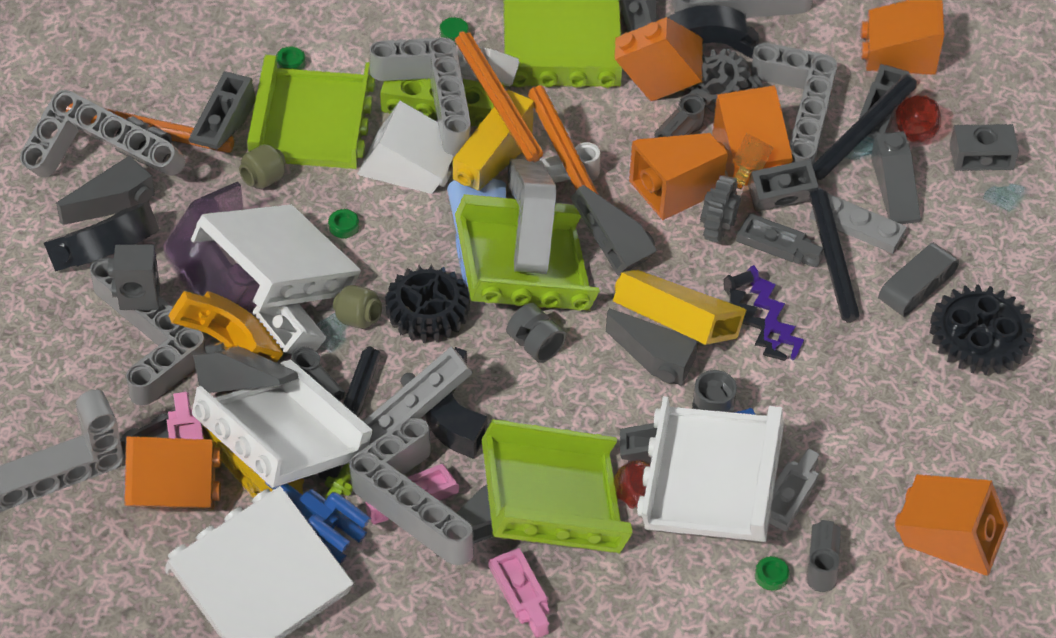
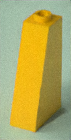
M507 90V94L533 134L534 100ZM493 107L453 158V180L478 191L509 164L510 158L515 159L522 153L495 107Z
M640 270L621 272L615 283L613 302L698 342L708 345L738 338L746 313V309Z

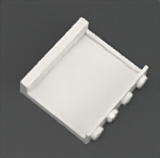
M292 204L202 214L191 238L193 243L215 240L260 284L253 299V302L260 309L335 298L344 287L355 285L361 272L360 268Z
M292 360L281 362L280 365L296 371L298 379L278 386L242 389L215 398L202 386H199L196 389L192 415L272 488L349 463L355 454L369 445L373 431Z
M663 396L661 408H656L654 414V428H657L656 437H651L649 441L648 454L649 457H652L650 467L645 466L643 474V486H646L645 496H640L638 501L637 513L638 516H642L645 529L766 542L784 428L782 407L769 406L767 416L670 407L668 396Z
M279 486L271 492L269 489L263 490L252 499V505L244 510L241 507L234 509L224 518L226 522L217 528H214L213 525L207 527L196 536V542L188 547L182 544L168 555L169 559L164 571L167 575L171 572L174 573L221 638H284L348 594L354 584L282 487Z

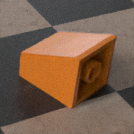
M906 0L869 9L867 21L861 22L860 38L865 39L861 46V59H866V70L878 71L880 65L884 64L908 71L909 73L936 75L944 39L943 0Z
M665 17L616 37L615 60L650 101H655L702 82L703 39L696 33Z
M775 85L717 94L712 135L718 142L723 143L727 149L726 172L728 177L737 179L736 183H738V186H748L752 171L792 163V152Z
M711 133L637 139L632 141L629 182L658 216L665 220L704 201L706 193L710 192L711 188L715 189L716 182L720 176H725L728 152L724 144L718 142Z
M126 437L125 505L130 507L214 508V501H220L221 483L220 481H215V467H221V447H216V441L210 439Z
M916 474L912 486L907 489L906 501L902 511L897 514L895 519V529L900 534L904 546L989 576L1008 526L992 480Z

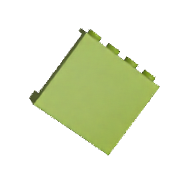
M504 0V54L519 59L518 68L511 86L621 87L622 67L615 60V38L621 36L619 0Z
M264 55L247 140L248 152L265 144L280 150L285 157L286 164L357 169L358 158H364L365 140L361 139L362 136L368 135L369 119L365 118V114H371L372 96H369V92L375 91L376 79L370 74V62L365 63L364 74L277 68L276 55Z
M463 195L456 210L455 219L471 301L517 306L535 303L538 307L574 309L578 311L591 309L600 289L599 287L589 286L576 229L581 215L575 205L555 203L547 274L515 272L514 254L519 216V205L516 199Z
M493 419L482 438L493 537L620 553L633 533L631 523L620 520L610 452L617 443V437Z

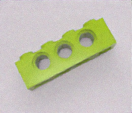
M430 78L384 81L380 93L381 112L390 114L398 102L402 101L429 118L438 121ZM462 78L471 126L478 128L494 105L479 81Z

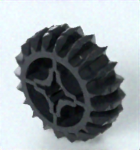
M432 264L428 269H422L418 265L416 271L413 272L407 268L405 276L397 274L395 282L390 283L387 295L385 296V305H387L386 315L390 319L392 328L398 327L400 336L409 332L411 341L417 336H421L423 343H425L427 337H433L437 343L439 335L449 339L451 331L459 332L461 324H466L470 311V294L468 288H465L463 279H457L455 271L447 274L444 266L439 270H435Z

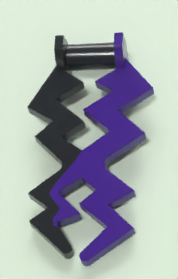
M754 265L746 272L736 276L727 275L723 282L724 290L729 295V303L746 309L742 324L761 330L755 346L766 347L763 352L764 356L785 361L787 355L776 349L781 343L793 345L790 359L795 360L804 343V339L791 336L796 326L778 322L777 318L785 303L769 298L776 284L760 278L758 270ZM749 283L753 286L750 293L759 294L753 306L741 303L746 292L736 290L737 288ZM758 307L769 310L765 319L754 317ZM771 332L780 334L778 341L768 338Z

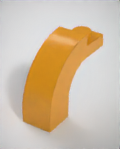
M183 291L168 315L172 323L209 334L220 342H224L226 347L239 346L276 363L283 354L280 345L276 344V340H273L270 332L266 331L263 323H260L255 316L238 304L213 292L207 291L204 296Z

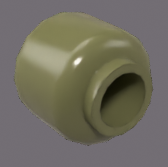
M263 144L242 156L239 172L243 181L248 186L264 189L283 178L286 160L280 150Z
M348 285L335 296L333 309L340 323L359 329H366L379 320L382 313V303L375 291L356 285Z

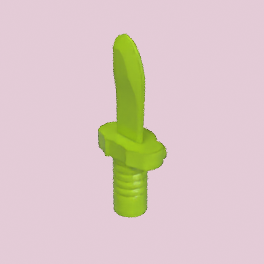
M349 463L344 464L337 477L328 476L324 484L330 490L324 499H327L334 492L340 495H351L353 488L351 484H348L351 480Z

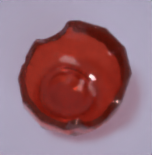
M914 95L904 99L896 109L898 131L905 132L908 141L925 142L934 138L941 128L942 118L939 105L928 96Z
M640 459L628 461L621 466L613 480L617 500L621 499L630 509L638 508L639 497L645 496L646 486H643V474L645 466L650 467L651 463Z

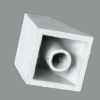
M399 101L378 130L357 174L432 194L438 185L444 187L450 178L452 171L448 170L449 165L453 166L455 155H450L444 151L438 122Z

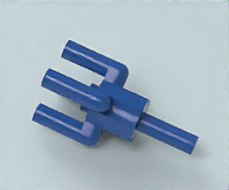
M265 482V484L273 490L279 487L277 486L272 488L268 483ZM287 483L280 485L333 557L341 565L347 557L343 552L349 546L350 541L335 531V526L360 543L367 535V532L363 529L368 525L371 517L338 493H331L327 499H324L312 489L302 495Z

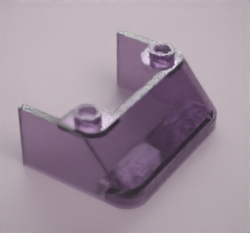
M237 181L191 202L165 240L163 249L166 260L188 292L204 296L207 291L213 292L238 304L254 316L253 310L257 305L253 302V299L260 284L238 263L231 265L215 240L195 243L191 241L196 224L202 214L243 210L241 184Z

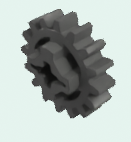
M725 48L721 50L720 54H717L714 49L711 50V56L708 58L702 54V82L688 87L689 94L701 96L705 101V107L707 106L712 112L716 108L717 94L741 91L742 88L749 87L750 85L745 79L751 76L746 68L747 64L735 51L729 54Z
M724 175L720 176L716 182L715 189L711 188L710 192L706 193L700 216V222L704 223L703 236H705V240L719 243L722 237H724L726 229L730 230L731 226L735 225L741 202V196L737 195L736 191L738 183H736L737 179Z

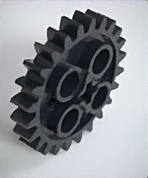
M965 285L962 294L953 289L950 297L943 295L941 303H936L930 320L931 327L929 333L934 335L932 343L940 344L938 353L944 354L948 352L947 362L957 359L959 361V369L967 364L970 365L971 373H974L976 368L979 367L984 375H987L989 368H993L997 374H1000L1002 365L1011 370L1014 362L1020 364L1023 355H1028L1034 338L1032 334L1034 325L1030 324L1031 314H1023L1025 305H1014L1015 296L1005 299L1004 290L998 294H993L992 286H989L987 291L984 292L980 285H976L975 291H971Z

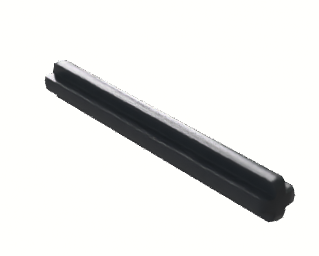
M909 74L904 75L812 165L817 180H823L916 89L917 81Z
M818 188L809 195L822 247L824 248L823 251L841 319L846 321V323H852L859 319L858 306L828 194L822 188Z
M371 346L366 347L362 351L343 403L358 418L381 357L380 351ZM341 465L319 472V477L325 480L328 476L337 477Z

